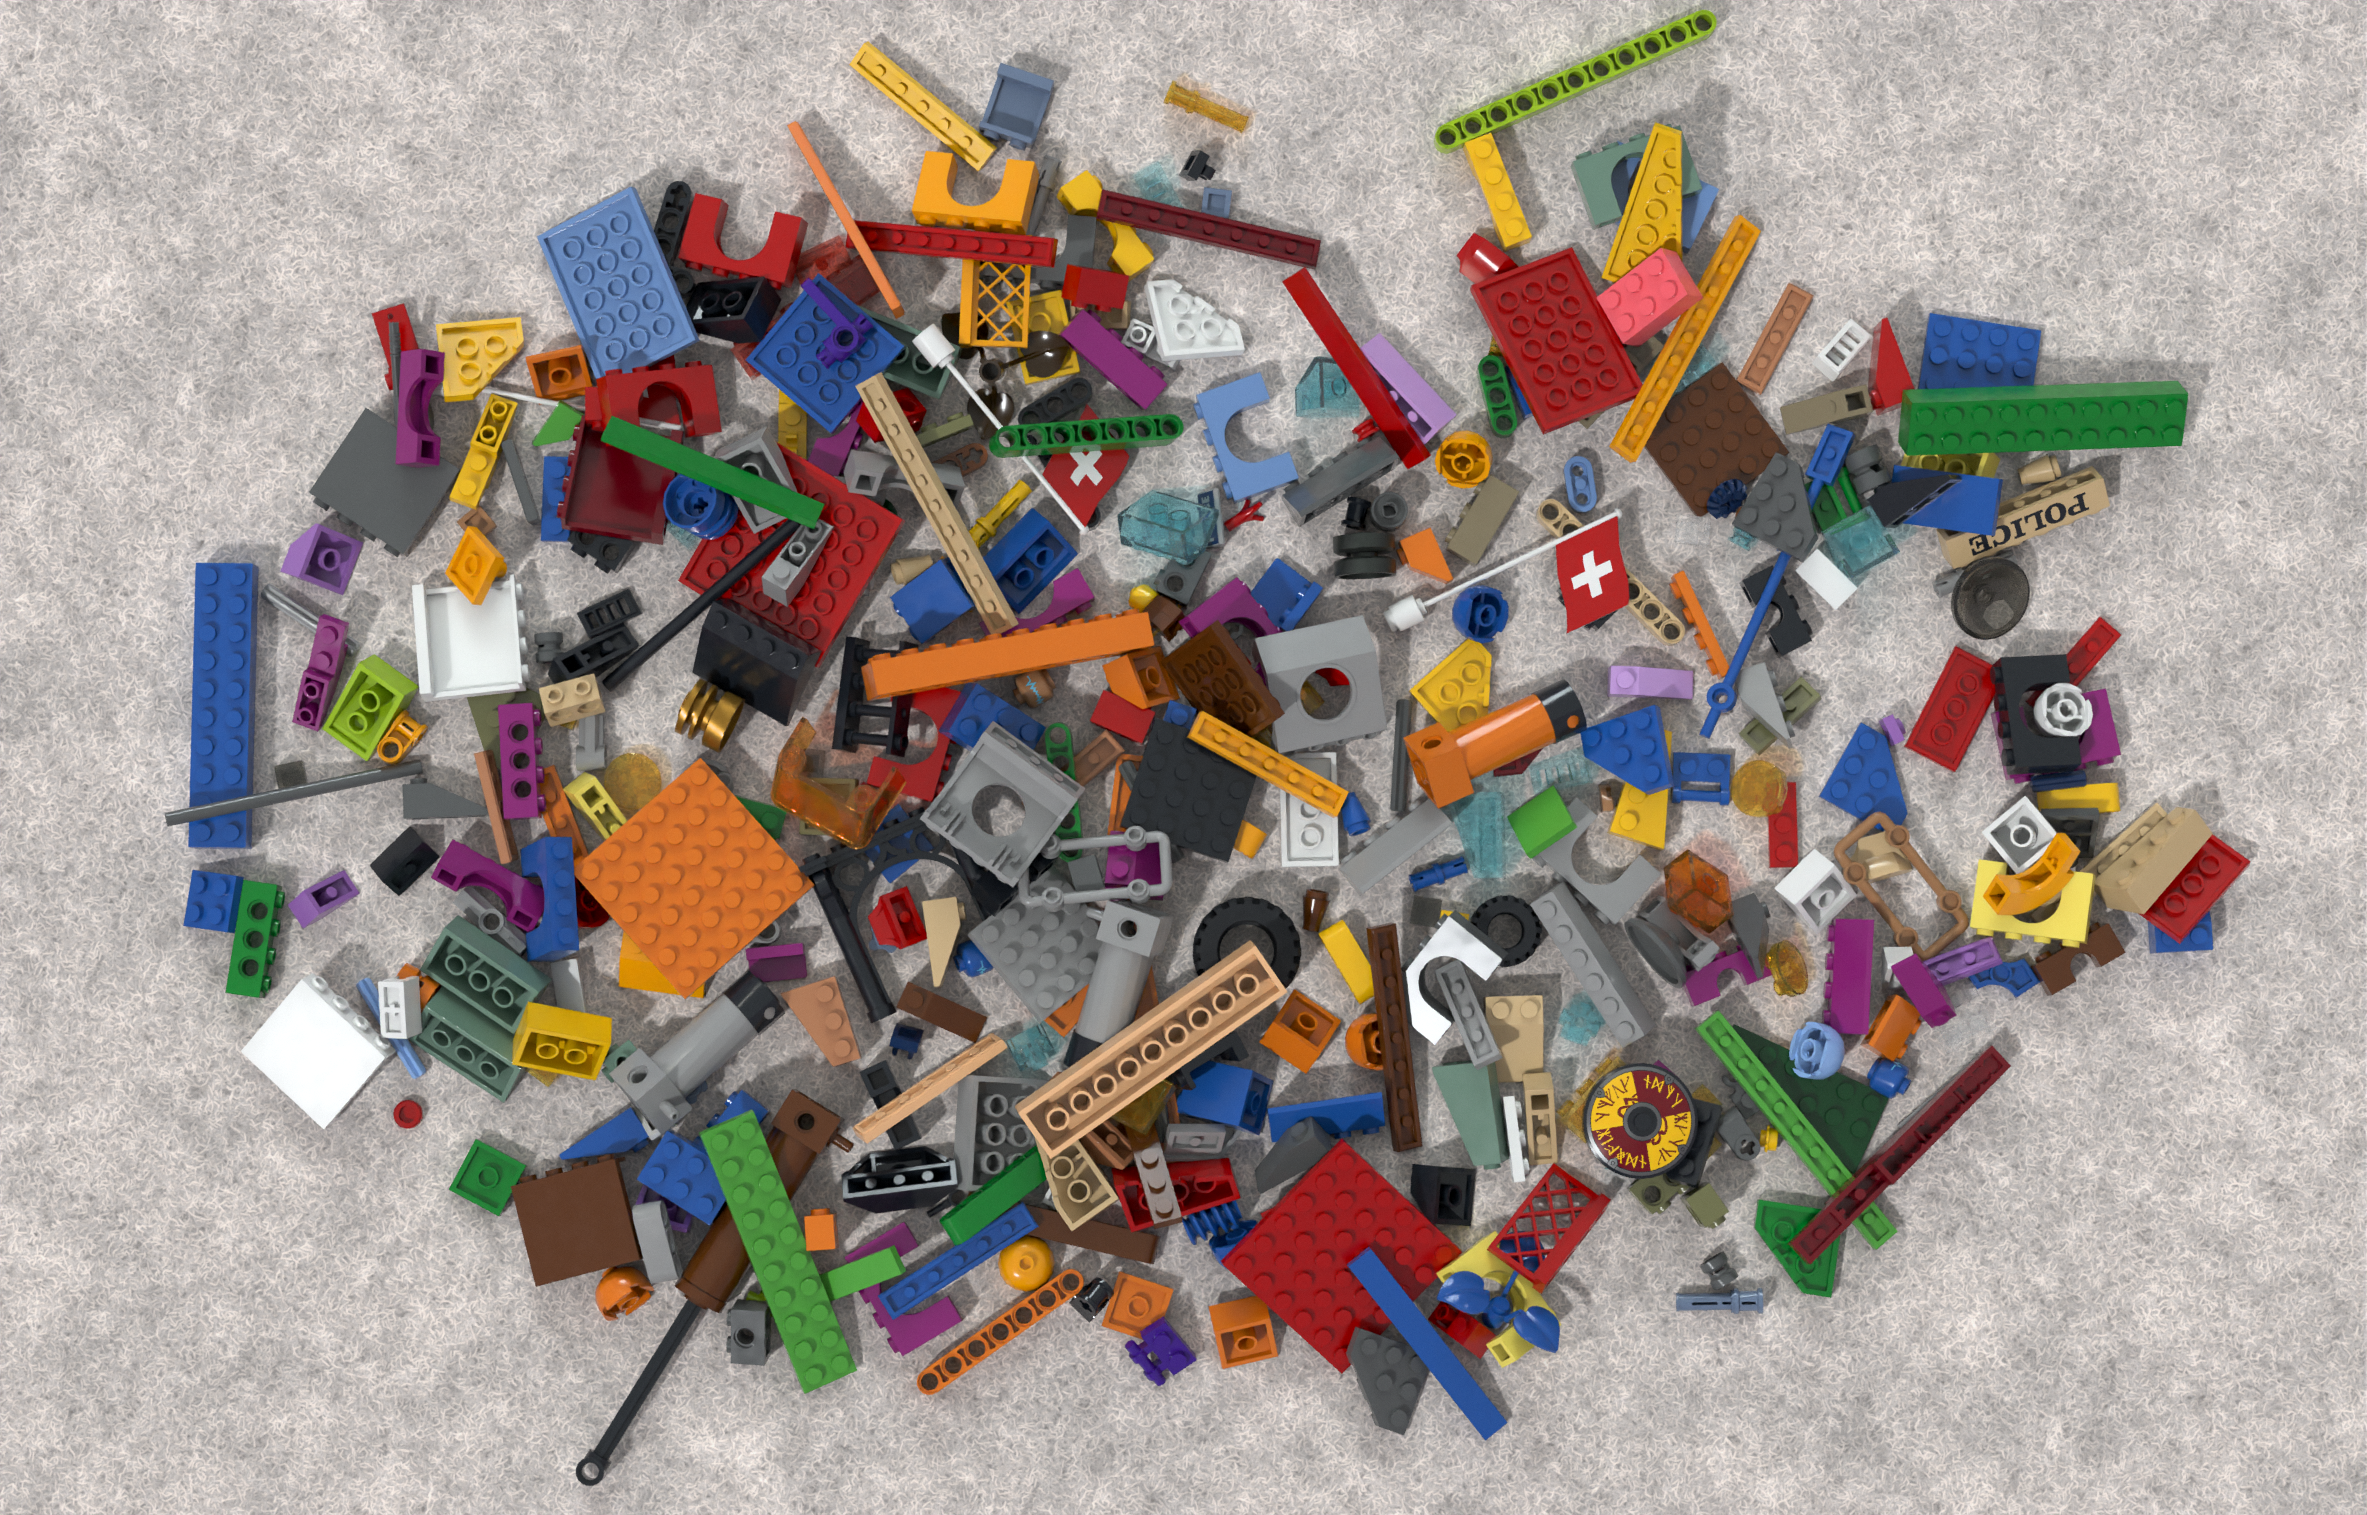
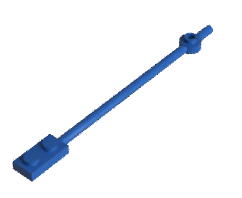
M1827 424L1805 473L1807 478L1813 480L1808 490L1811 509L1815 505L1823 484L1834 486L1855 439L1853 432ZM1783 552L1780 553L1723 682L1714 684L1707 692V702L1711 709L1699 734L1707 739H1710L1721 713L1729 712L1736 705L1737 695L1733 690L1734 683L1791 556ZM1721 696H1727L1726 702L1719 703Z

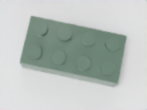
M459 915L444 927L420 968L423 973L513 1034L517 1031L527 1003H538L552 980Z

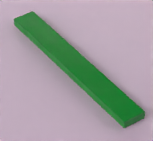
M611 416L601 438V441L812 529L815 528L824 504L614 416Z

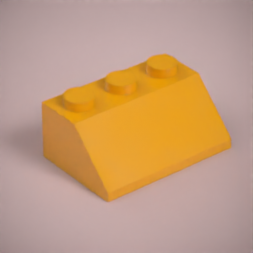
M623 931L619 961V987L680 995ZM706 982L691 994L690 997L704 998Z

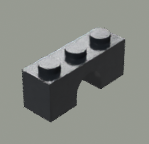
M1773 565L1739 583L1752 608L1756 607L1774 568ZM1782 576L1770 603L1779 610L1780 622L1777 627L1765 633L1778 658L1811 642L1810 635L1813 634L1806 619L1801 620L1797 613V610L1800 608L1795 597L1792 594L1788 595L1783 586L1786 584L1784 576Z
M1038 853L1029 865V880L1031 882L1036 881L1043 873L1055 865L1058 857L1047 859L1041 853ZM983 869L974 877L973 882L975 884L970 894L995 917L1015 899L1018 887L1016 885L1012 887L1001 882L993 872Z
M887 1060L860 1071V1075L877 1109H880L902 1094ZM912 1114L886 1131L894 1150L922 1139Z

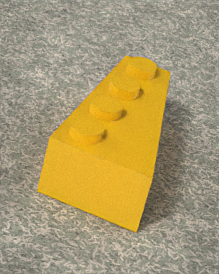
M1664 730L1670 760L1672 732ZM1624 781L1607 833L1660 851L1663 850L1665 845L1668 789L1648 795Z

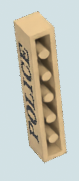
M2091 466L2000 503L1995 536L1939 528L1936 531L1943 556L1950 566L1955 569L1965 567L1980 558L1992 556L1997 551L2007 547L2017 546L2032 537L2044 535L2049 530L2059 526L2069 525L2084 516L2096 514L2101 509L2109 507L2110 503L2103 477Z

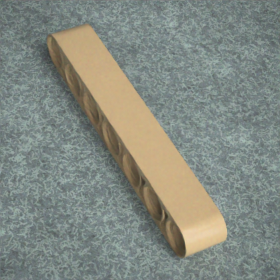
M1555 499L1543 501L1537 509L1536 517L1538 522L1555 539L1563 536L1562 531L1566 526H1572L1576 530L1583 527ZM1547 506L1555 508L1557 518L1547 520L1543 516V508ZM1625 567L1628 584L1635 587L1638 592L1637 598L1634 600L1629 599V604L1625 608L1663 645L1674 646L1679 643L1685 634L1682 622ZM1651 605L1657 609L1658 616L1656 619L1650 620L1644 616L1643 610L1645 606ZM1665 626H1674L1678 631V637L1674 640L1666 638L1664 635Z

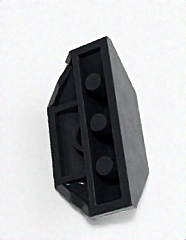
M926 1146L869 1153L849 1171L841 1175L843 1201L875 1214L931 1207L958 1188L955 1160L950 1157L947 1158Z

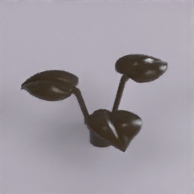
M960 312L945 313L941 319L942 333L950 343L960 346ZM978 315L979 322L983 319V317H981L980 315ZM986 322L977 329V340H988L989 328ZM1039 330L1028 334V349L1020 348L1024 356L1007 363H1003L996 358L987 360L984 348L974 346L972 348H962L963 351L960 358L965 360L971 359L977 350L979 351L981 357L979 375L983 381L988 383L992 391L983 388L975 391V393L1004 427L1010 423L1013 417L1014 402L1008 393H997L998 389L995 382L1004 377L1006 368L1026 361V368L1032 375L1039 378L1050 377L1062 367L1070 346L1058 334ZM970 396L967 403L968 415L970 414L982 440L989 439L998 429Z

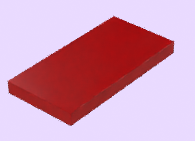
M1955 646L1904 747L1955 773L1996 693L1995 684H1992L1990 679L1992 664Z
M2212 834L2146 913L2139 915L2180 944L2249 867L2251 861Z

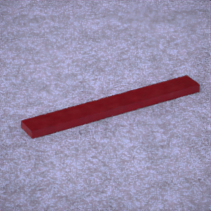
M1102 189L1096 219L1309 269L1316 268L1321 240Z

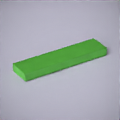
M895 1245L821 1273L819 1276L831 1302L906 1272V1269Z

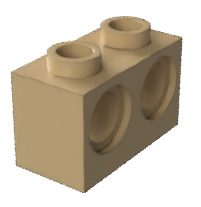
M594 673L538 688L544 713L550 727L606 712L600 687Z

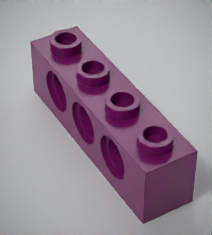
M533 703L498 705L504 819L542 818V812L546 811L545 794L541 795L540 783L545 781L544 767L539 766V755H543L542 738L537 736V726L542 725L541 710L536 709V705ZM526 726L528 736L522 741H517L514 736L516 728ZM521 754H527L530 758V763L525 769H518L516 766V759ZM523 782H528L531 785V793L525 798L519 797L517 793L518 786Z

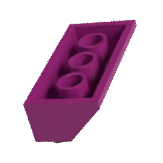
M1833 919L1832 925H1827L1826 941L1831 942V951L1826 953L1825 970L1830 971L1829 982L1825 981L1823 988V997L1828 999V1009L1823 1010L1822 1023L1831 1026L1839 1034L1868 1035L1874 920Z

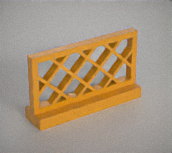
M962 260L960 347L1028 349L1031 266L1025 265L1024 269L1022 265L1012 264L1005 272L1001 273L992 262H985L980 267V261ZM989 265L999 277L987 287L980 280V272ZM1016 266L1025 274L1024 281L1017 288L1005 278ZM1003 280L1012 289V292L1000 302L990 290ZM979 284L984 289L981 294H979ZM1023 287H1024V297L1019 293V291H1020ZM988 293L998 305L985 315L978 305L979 300ZM1016 294L1024 303L1023 309L1016 316H1013L1004 304ZM1002 308L1011 320L999 330L989 318ZM978 313L983 317V319L979 322ZM1022 315H1023V325L1017 320V319L1020 318ZM986 321L997 332L989 340H977V329ZM1015 322L1022 330V341H1009L1003 332ZM1001 336L1004 341H997L996 339Z

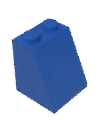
M1207 1061L1190 1072L1196 1088L1193 1090L1183 1089L1177 1099L1178 1113L1189 1118L1212 1124H1224L1227 1128L1260 1136L1273 1080L1253 1070L1213 1061Z

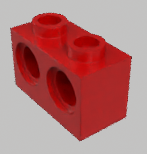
M908 388L892 392L914 433L919 431L927 412L926 408ZM863 401L856 419L857 423L874 443L885 441Z

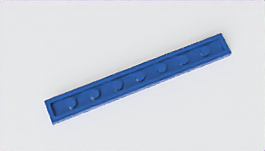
M1368 1247L1350 1261L1347 1266L1483 1439L1486 1441L1508 1422L1371 1248Z

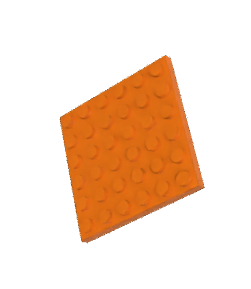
M701 758L574 867V876L685 1000L814 887L811 880L804 873L800 872L794 861Z

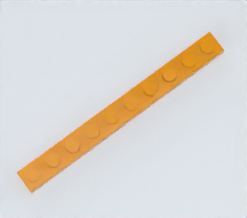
M1742 215L1733 218L1697 284V288L1703 298L1679 317L1609 446L1630 463L1637 461L1761 232Z

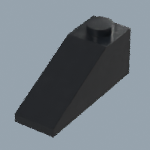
M1947 474L1889 484L1886 482L1876 487L1873 491L1874 495L1867 500L1884 528H1897L1962 479L1959 475Z
M623 623L553 658L548 676L554 684L593 673L597 678L635 651L639 644Z

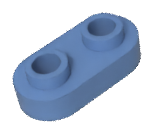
M1582 456L1572 457L1566 462L1563 469L1568 504L1577 513H1587L1592 510L1597 501L1592 465L1589 460ZM1580 467L1583 473L1581 476H1575L1572 473V469ZM1578 495H1585L1587 502L1579 504L1577 502Z

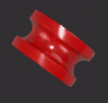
M1373 418L1364 421L1352 430L1353 434L1358 435V442L1380 431L1379 427L1374 426L1373 422L1375 420Z

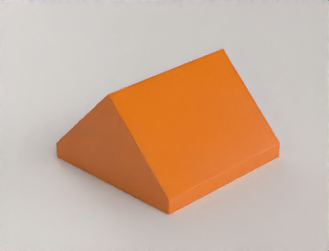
M582 345L526 356V363L538 398L559 401L585 395V387H593L587 356Z

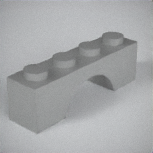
M851 449L844 470L848 492L876 497L881 489L888 487L912 491L894 456ZM931 462L957 509L965 488L960 467Z

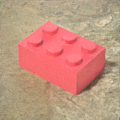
M1660 248L1596 298L1622 343L1639 347L1703 297L1677 252Z

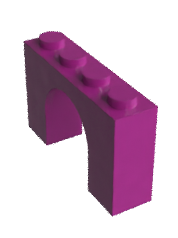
M1238 577L1225 584L1179 621L1191 639L1217 620L1222 625L1226 623L1244 625L1256 638L1282 633V630L1274 626L1270 621L1266 609L1261 604H1257L1251 596V591L1247 584L1240 581ZM1258 662L1254 671L1261 676L1266 686L1265 677L1260 662Z
M2106 688L2081 694L2085 701L2089 699L2093 717L2091 725L2079 737L2082 764L2074 771L2087 769L2086 763L2096 761L2097 766L2114 763L2113 757L2121 755ZM2022 706L2019 707V713L2022 722L2027 727L2024 709ZM1999 712L1991 714V719L2001 758L2004 748L2003 741L1999 738L1997 730L1998 723L2000 722ZM2003 766L2005 779H2014L2015 784L2028 782L2031 778L2030 775H2034H2007L2006 766ZM2059 772L2041 773V775L2054 774V773H2059Z
M904 1221L845 1256V1259L849 1263L895 1245L899 1256L902 1257L917 1248L919 1244ZM881 1282L859 1290L866 1304L871 1302L876 1310L872 1315L880 1329L886 1327L891 1337L887 1338V1341L895 1354L900 1351L901 1355L904 1356L963 1321L949 1295L921 1312L914 1314L903 1313L892 1320L878 1297L882 1293Z

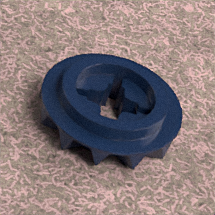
M1730 479L1723 482L1714 489L1708 498L1707 511L1716 519L1721 517L1727 518L1730 513L1735 514L1736 509L1743 506L1742 501L1747 497V487L1739 479Z

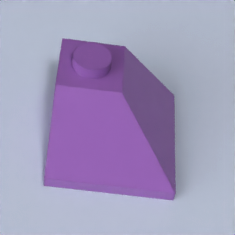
M315 523L290 545L280 572L343 595L363 542Z

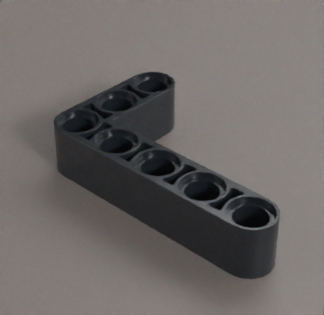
M1079 377L1070 380L1024 407L1019 412L1018 424L1024 425L1023 419L1028 414L1036 415L1039 418L1038 423H1052L1063 419L1090 402L1092 398L1091 384L1088 380ZM1075 386H1084L1088 391L1087 395L1081 399L1075 398L1071 393ZM1052 400H1059L1063 403V408L1058 413H1052L1047 409L1048 403ZM1027 435L1028 442L1032 445H1037L1036 438L1032 435ZM1052 454L1036 455L1044 469ZM1098 507L1094 510L1096 520L1092 524L1086 525V527H1089V531L1095 530L1101 522V513Z

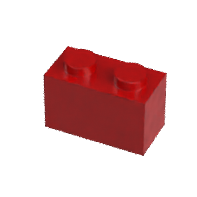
M1067 264L1061 298L1071 300V306L1084 309L1088 308V304L1095 305V310L1110 313L1112 308L1123 309L1129 275Z
M1111 689L1109 692L1103 690L1090 723L1143 745L1156 712L1151 710L1152 707L1141 709L1116 695Z

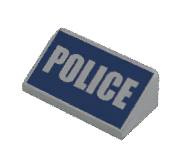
M1213 488L1200 492L1197 497L1203 548L1225 546L1219 489Z

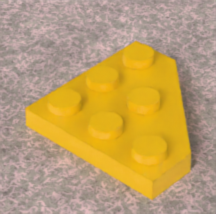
M521 317L436 324L438 352L445 353L444 379L442 382L444 402L474 400L524 347Z
M1467 639L1412 687L1409 692L1436 723H1441L1447 732L1488 714L1492 655L1481 643Z

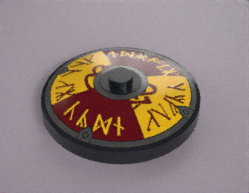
M1647 1063L1625 1064L1604 1074L1588 1093L1582 1111L1583 1135L1594 1157L1612 1172L1635 1179L1660 1176L1676 1167L1689 1153L1698 1127L1696 1105L1686 1085L1667 1069Z

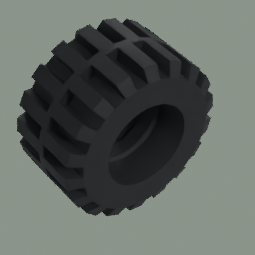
M1500 895L1482 903L1473 913L1471 923L1489 937L1488 927L1496 916L1507 914L1519 921L1522 929L1521 938L1513 947L1503 948L1509 954L1499 965L1500 967H1510L1526 961L1534 954L1541 940L1542 927H1540V919L1531 905H1528L1525 900L1512 895Z

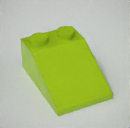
M373 654L359 662L322 729L361 758L369 761L377 751L379 742L389 731L395 719L402 711L407 710L419 686Z

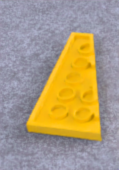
M1656 122L1653 126L1601 277L1614 283L1660 248L1677 252L1683 262L1682 131Z

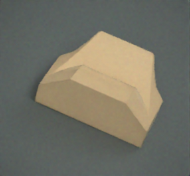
M1886 831L1860 838L1855 853L1850 858L1851 861L1864 865L1866 880L1870 884L1912 871L1910 861L1900 848L1892 847L1886 842Z

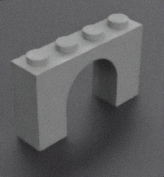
M1576 797L1567 808L1577 828L1540 852L1532 860L1542 868L1547 865L1554 872L1551 876L1558 883L1564 881L1565 884H1568L1575 891L1573 896L1584 906L1589 903L1597 910L1594 915L1603 924L1607 925L1610 922L1612 925H1616L1661 873L1639 855L1612 883L1594 885L1583 880L1573 867L1571 859L1572 849L1576 840L1598 816Z

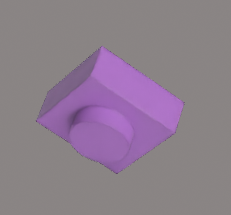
M1892 714L1879 720L1890 746L1905 740L1903 734L1906 731L1899 718L1895 719Z

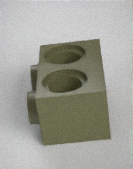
M1664 1173L1652 1178L1636 1179L1627 1190L1649 1214L1653 1215L1655 1212L1661 1214L1671 1205L1669 1199L1676 1192L1681 1195L1689 1186L1670 1183L1667 1181ZM1649 1186H1655L1659 1191V1197L1654 1202H1648L1644 1196L1645 1190Z
M1702 1182L1698 1189L1694 1188L1680 1198L1699 1227L1714 1229L1726 1220L1724 1215L1729 1210L1710 1183Z

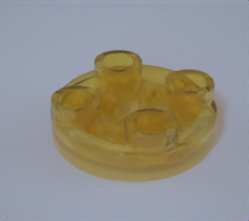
M627 753L617 757L610 763L605 772L604 787L610 798L619 807L627 810H639L660 793L662 778L659 768L650 758L639 753Z
M1755 760L1743 765L1736 772L1731 784V796L1736 807L1744 814L1756 818L1779 813L1787 796L1788 788L1785 772L1776 765L1763 760Z
M1788 940L1774 943L1771 946L1770 952L1766 953L1765 966L1771 970L1775 980L1773 983L1775 992L1779 996L1787 995L1789 997L1804 994L1808 988V972L1800 951Z

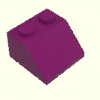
M1111 831L1110 835L1124 834L1125 832ZM1159 842L1147 843L1146 847L1140 851H1132L1126 845L1109 847L1105 889L1128 887L1129 883L1136 879H1142L1149 885L1161 884ZM1164 895L1151 896L1149 900L1163 901Z

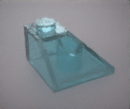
M1314 357L1295 388L1296 417L1312 419L1359 417V397L1335 360L1329 357Z

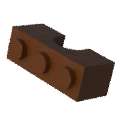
M2097 921L2089 925L2087 944L2080 943L2079 948L2062 946V942H2060L2059 946L2061 949L2052 954L2049 950L2041 953L2034 958L2037 963L2030 967L2039 979L2047 996H2051L2076 982L2070 967L2075 955L2079 953L2086 954L2091 958L2096 967H2102L2126 952L2109 923L2100 925Z

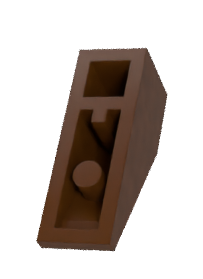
M907 982L896 1008L976 1043L987 1019L986 1016L911 982Z

